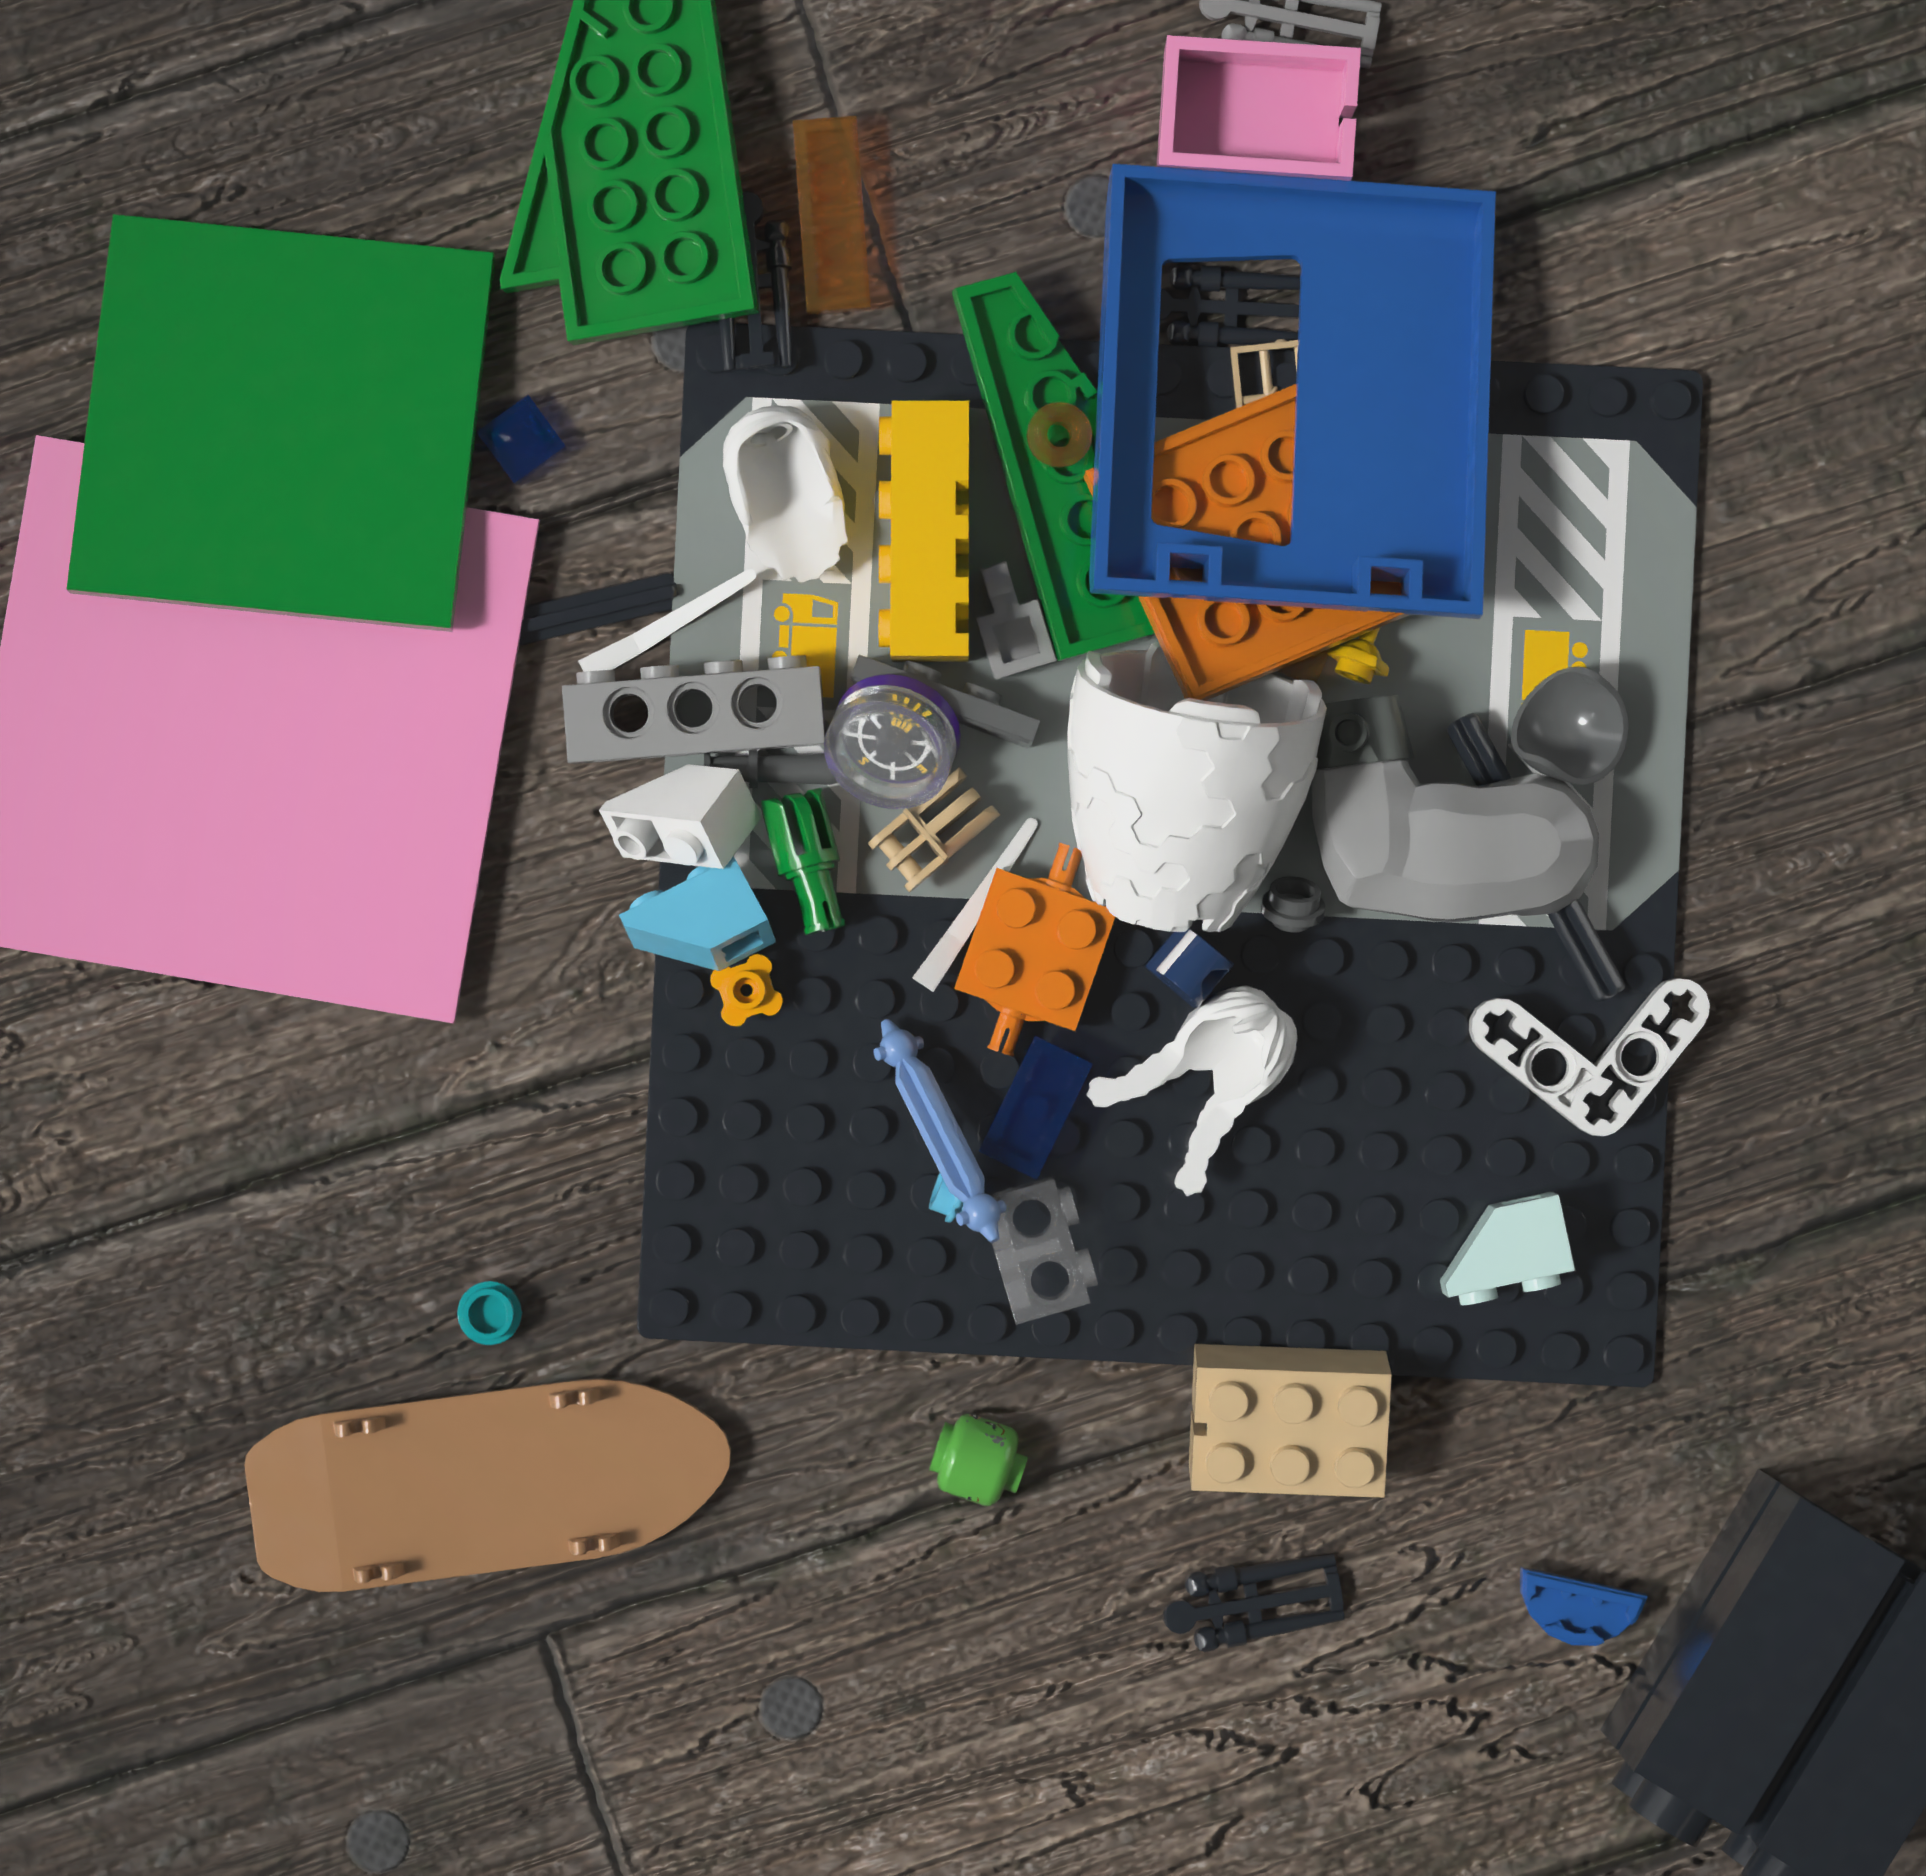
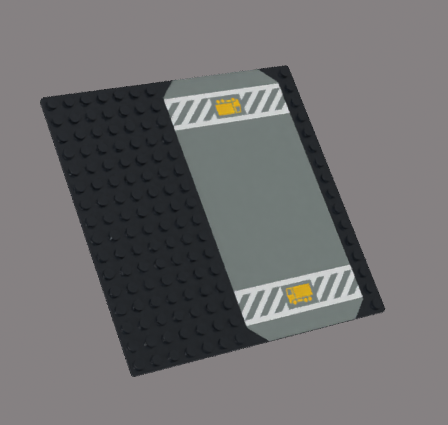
M719 322L689 325L685 338L673 581L677 585L679 595L673 597L672 612L748 569H753L756 572V579L671 634L669 665H678L679 677L705 675L704 663L742 660L743 672L769 670L768 658L806 655L807 667L819 666L821 668L827 745L757 750L758 756L833 753L838 755L831 737V724L842 696L853 686L851 674L858 655L860 654L901 670L905 662H892L890 647H879L878 638L879 609H890L891 583H879V545H891V519H879V481H891V455H879V416H892V401H969L968 662L915 663L940 672L939 684L963 692L965 683H971L1002 695L999 706L1040 720V724L1031 747L1028 746L1027 748L959 724L960 745L952 767L940 781L918 791L896 792L875 787L861 780L847 767L844 778L832 785L758 782V788H749V782H745L762 818L734 854V858L764 911L776 940L775 943L754 954L763 955L771 961L772 970L769 976L774 990L782 995L783 1003L781 1009L772 1016L760 1013L747 1017L744 1024L740 1026H731L722 1019L721 1011L724 1004L719 990L711 985L710 979L714 970L655 954L637 1330L639 1334L647 1339L1193 1365L1194 1344L1386 1351L1391 1374L1396 1376L1639 1388L1650 1385L1654 1379L1669 1069L1618 1131L1606 1136L1590 1135L1578 1129L1482 1052L1471 1039L1469 1020L1474 1009L1483 1001L1493 998L1509 999L1520 1005L1594 1065L1650 993L1663 981L1674 978L1703 380L1700 374L1692 370L1491 361L1483 616L1480 619L1408 615L1380 627L1374 645L1379 650L1382 660L1388 665L1389 673L1387 677L1374 675L1370 685L1358 683L1337 674L1335 668L1338 662L1328 655V650L1271 673L1293 682L1294 680L1314 681L1322 692L1321 699H1323L1324 703L1399 695L1414 754V759H1409L1408 763L1420 784L1458 782L1470 785L1476 784L1447 732V727L1452 722L1469 713H1475L1481 720L1512 778L1534 773L1544 775L1530 767L1514 751L1511 744L1513 721L1520 706L1540 682L1553 673L1568 667L1588 668L1605 678L1618 691L1625 704L1628 716L1626 747L1615 768L1603 779L1584 785L1565 783L1590 807L1599 832L1597 868L1582 896L1578 899L1621 975L1625 988L1620 993L1603 1002L1594 1000L1547 914L1532 916L1507 915L1471 921L1441 922L1352 908L1339 901L1325 872L1312 818L1311 782L1306 800L1281 851L1261 886L1232 926L1221 932H1207L1202 930L1203 920L1192 921V925L1189 928L1234 964L1203 1003L1216 993L1232 987L1249 986L1261 990L1280 1010L1292 1018L1297 1030V1043L1293 1063L1281 1082L1267 1095L1246 1105L1243 1112L1234 1118L1233 1126L1229 1132L1220 1138L1218 1149L1208 1159L1209 1163L1205 1171L1207 1182L1202 1192L1186 1196L1182 1189L1176 1188L1174 1182L1177 1173L1186 1163L1185 1157L1186 1153L1189 1152V1140L1192 1132L1197 1127L1200 1112L1205 1108L1206 1102L1215 1094L1213 1070L1196 1071L1189 1069L1180 1077L1167 1080L1163 1085L1150 1090L1147 1095L1131 1098L1127 1101H1119L1108 1107H1096L1093 1105V1101L1086 1095L1090 1089L1089 1083L1092 1079L1097 1077L1116 1079L1117 1077L1126 1076L1135 1065L1143 1064L1152 1054L1160 1053L1166 1044L1174 1041L1188 1014L1197 1008L1190 1006L1144 967L1173 932L1155 930L1136 924L1133 925L1115 917L1076 1031L1047 1021H1024L1013 1057L1002 1053L1010 1031L1009 1028L1004 1033L998 1052L987 1048L1000 1012L986 1000L954 989L976 926L934 992L912 978L1028 818L1036 819L1038 825L1009 871L1010 873L1025 878H1048L1059 842L1070 846L1062 868L1063 871L1067 869L1074 847L1077 848L1072 821L1069 784L1068 719L1070 695L1077 667L1082 660L1086 659L1087 654L1059 662L1056 659V661L996 680L994 679L976 621L977 617L993 613L980 569L1006 562L1018 604L1037 599L1049 638L1050 634L964 335L791 326V368L777 367L737 370L732 373H726L724 370ZM735 323L736 356L750 353L748 324ZM762 325L763 351L773 352V354L779 353L776 325ZM1059 339L1080 372L1086 374L1098 392L1100 341ZM1159 344L1154 442L1236 409L1230 348ZM1269 350L1273 387L1277 386V391L1296 384L1295 352ZM1259 351L1238 354L1242 396L1263 394ZM772 405L792 406L800 409L812 418L816 427L829 440L830 458L842 489L845 503V532L848 543L841 546L839 551L840 560L834 566L826 569L819 579L808 580L803 584L799 583L795 577L784 581L776 569L764 567L756 554L750 550L743 524L732 504L729 485L726 481L723 468V446L731 427L743 416L761 407ZM1152 635L1095 652L1104 654L1126 650H1148L1151 644L1158 642L1156 635ZM755 686L744 693L740 707L742 714L747 720L759 723L771 718L776 710L777 701L771 689L764 686ZM701 691L686 693L681 697L677 705L678 718L687 727L704 725L712 714V702L709 696ZM749 751L711 754V757L749 756ZM704 754L665 757L664 775L687 764L704 766ZM960 767L967 775L966 779L947 797L922 816V820L928 824L972 787L981 796V800L938 837L940 841L945 844L967 823L991 805L1000 813V816L950 857L948 863L942 865L913 891L908 892L904 887L908 882L897 868L890 871L886 866L890 861L889 858L879 847L872 850L868 842L902 814L904 809L912 807L949 774ZM822 788L840 861L835 863L836 868L831 870L830 873L841 915L846 925L826 932L818 931L819 933L805 935V925L793 881H786L785 876H778L760 802L770 798H777L781 801L784 795L801 793L804 796L807 790ZM908 822L893 834L904 848L919 836ZM926 843L911 855L922 869L937 857ZM1082 856L1072 888H1075L1087 900L1092 901L1086 882L1085 864ZM660 862L658 890L665 892L686 881L688 875L699 866ZM1288 876L1301 877L1319 886L1321 890L1320 897L1326 906L1324 918L1319 924L1309 927L1302 932H1286L1275 927L1271 921L1264 917L1261 912L1262 897L1270 890L1271 883L1278 878ZM750 956L730 965L729 967L732 968L746 963ZM749 984L742 985L740 989L741 994L746 997L750 996L753 992L752 986ZM1668 993L1663 1001L1669 1006L1670 1010L1659 1025L1654 1024L1648 1015L1641 1026L1659 1034L1670 1048L1671 1035L1665 1033V1031L1672 1022L1673 995ZM1506 1010L1500 1016L1489 1012L1483 1019V1022L1489 1027L1485 1039L1492 1044L1497 1038H1502L1516 1047L1518 1050L1509 1055L1508 1059L1517 1066L1524 1049L1537 1040L1540 1035L1531 1028L1527 1039H1522L1508 1026L1513 1018L1509 1011ZM885 1019H890L899 1029L910 1032L914 1037L920 1036L923 1039L924 1047L918 1049L916 1058L930 1068L984 1175V1194L992 1196L996 1201L1003 1200L1006 1204V1212L1001 1213L998 1222L1000 1239L994 1243L987 1240L980 1232L973 1231L967 1227L966 1224L960 1226L957 1223L956 1217L951 1223L945 1222L946 1215L929 1209L931 1195L940 1172L895 1084L896 1067L890 1066L884 1060L878 1061L874 1056V1049L880 1047V1042L883 1038L881 1022ZM1637 1038L1624 1046L1621 1061L1623 1067L1629 1073L1641 1076L1653 1069L1657 1054L1654 1046L1649 1041ZM1553 1048L1539 1051L1531 1062L1533 1077L1542 1085L1551 1086L1557 1084L1566 1073L1567 1064L1565 1057ZM1609 1066L1601 1076L1613 1083L1601 1096L1589 1092L1583 1100L1589 1107V1112L1585 1116L1589 1123H1592L1597 1118L1607 1121L1612 1119L1615 1112L1610 1109L1608 1104L1619 1089L1624 1090L1628 1098L1636 1091V1086L1618 1079ZM1546 1192H1554L1559 1195L1575 1271L1559 1274L1561 1285L1530 1292H1523L1521 1282L1496 1287L1498 1298L1471 1305H1461L1459 1295L1447 1297L1442 1293L1440 1279L1488 1205Z

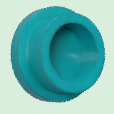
M483 1281L473 1285L463 1294L458 1305L457 1317L462 1331L471 1340L483 1345H495L506 1341L516 1332L521 1322L522 1308L518 1296L510 1287L497 1281Z

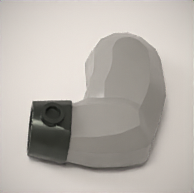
M1399 695L1325 703L1327 710L1316 755L1318 763L1312 779V818L1323 866L1339 901L1357 909L1429 921L1461 922L1507 915L1532 916L1556 913L1582 896L1597 868L1599 832L1590 807L1564 781L1534 773L1481 786L1458 782L1420 784L1408 763L1409 759H1414V754Z

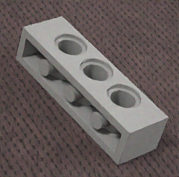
M806 655L768 658L769 670L743 672L742 660L704 663L705 675L679 677L678 665L640 668L641 680L615 681V670L576 673V685L562 686L568 763L583 764L827 745L821 668L819 666L807 667ZM764 686L771 689L775 694L777 701L776 710L771 718L764 722H751L742 714L740 707L742 696L752 687ZM691 691L706 693L712 702L710 719L699 727L685 726L677 715L679 700L683 695ZM627 696L642 698L648 708V718L645 725L635 732H623L615 724L613 717L616 704Z

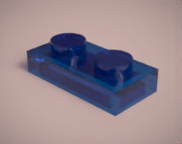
M1034 1036L979 1152L1037 1180L1093 1064Z

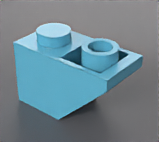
M734 856L724 869L699 866L688 875L686 881L665 892L662 890L648 892L637 898L630 905L629 910L619 914L634 948L716 971H721L776 942L769 921Z

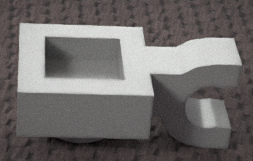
M1006 562L980 569L993 613L977 617L976 621L994 679L1003 678L1056 661L1038 600L1034 599L1018 604Z

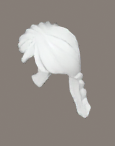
M1249 986L1232 987L1216 993L1190 1012L1174 1041L1166 1044L1160 1053L1152 1054L1143 1064L1135 1065L1126 1076L1117 1077L1116 1079L1105 1077L1092 1079L1089 1083L1090 1089L1086 1095L1093 1101V1105L1096 1107H1108L1119 1101H1127L1131 1098L1147 1095L1150 1090L1163 1085L1167 1080L1180 1077L1189 1069L1196 1071L1213 1070L1215 1094L1206 1102L1205 1108L1200 1112L1197 1127L1192 1132L1189 1140V1152L1186 1153L1185 1157L1186 1163L1177 1173L1174 1182L1176 1188L1182 1189L1186 1196L1201 1193L1207 1182L1205 1171L1208 1167V1159L1218 1149L1220 1138L1229 1132L1233 1126L1234 1118L1243 1112L1246 1105L1271 1092L1281 1082L1292 1065L1296 1052L1297 1030L1292 1018L1280 1010L1263 991Z

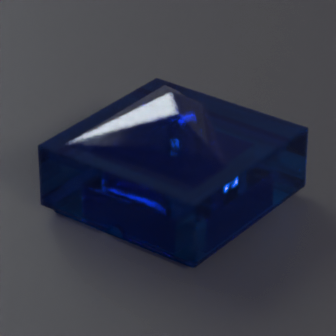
M529 395L477 431L515 485H518L567 449Z

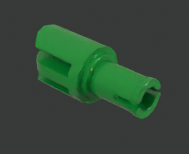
M822 788L807 790L804 796L801 793L784 795L781 801L777 798L761 800L760 808L777 873L780 877L785 876L786 881H793L805 925V935H813L819 933L818 931L826 932L845 926V920L841 915L830 873L831 870L836 868L835 863L840 861Z

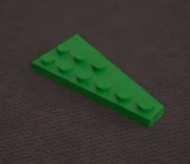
M1017 272L954 288L952 296L1057 662L1087 654L1088 651L1095 652L1155 635L1138 596L1095 594L1090 592L1089 571L1093 497L1083 476L1086 470L1094 468L1097 414L1096 389L1086 374L1080 372L1058 339L1060 336Z

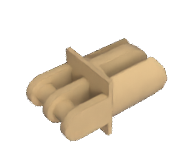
M960 767L955 769L912 807L904 809L902 814L868 842L872 850L879 847L889 858L890 861L886 866L890 871L897 868L908 882L904 887L908 892L913 891L942 865L948 863L950 857L1000 816V813L991 805L967 823L945 844L940 841L938 837L981 800V796L972 787L928 824L922 820V816L947 797L966 779L967 775ZM908 822L919 836L904 848L893 834ZM926 843L937 857L922 869L911 855Z

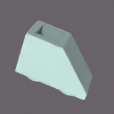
M1546 1192L1488 1205L1440 1279L1442 1293L1447 1297L1459 1295L1461 1305H1471L1498 1298L1496 1287L1521 1282L1523 1292H1530L1561 1285L1559 1274L1575 1271L1559 1195L1554 1192Z

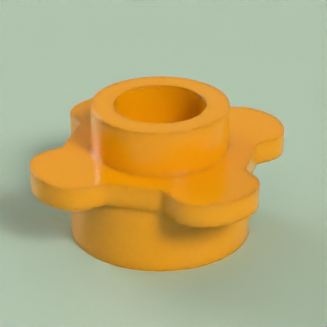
M754 954L744 964L732 968L728 966L721 971L714 970L712 972L711 985L720 992L724 1004L721 1016L727 1024L740 1026L744 1024L747 1017L760 1013L772 1016L781 1009L783 998L773 988L769 976L772 970V963L767 957ZM744 984H749L753 988L752 994L748 997L743 996L740 991Z

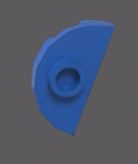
M1520 1566V1593L1529 1615L1549 1636L1570 1645L1597 1646L1604 1643L1605 1640L1618 1636L1630 1624L1632 1625L1638 1620L1648 1597L1645 1593Z

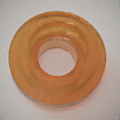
M1055 402L1045 405L1031 418L1027 429V441L1031 452L1039 461L1051 467L1062 468L1075 464L1085 456L1091 445L1092 429L1088 418L1079 408L1069 403ZM1059 424L1068 430L1070 439L1067 446L1056 447L1050 443L1047 433L1051 425Z

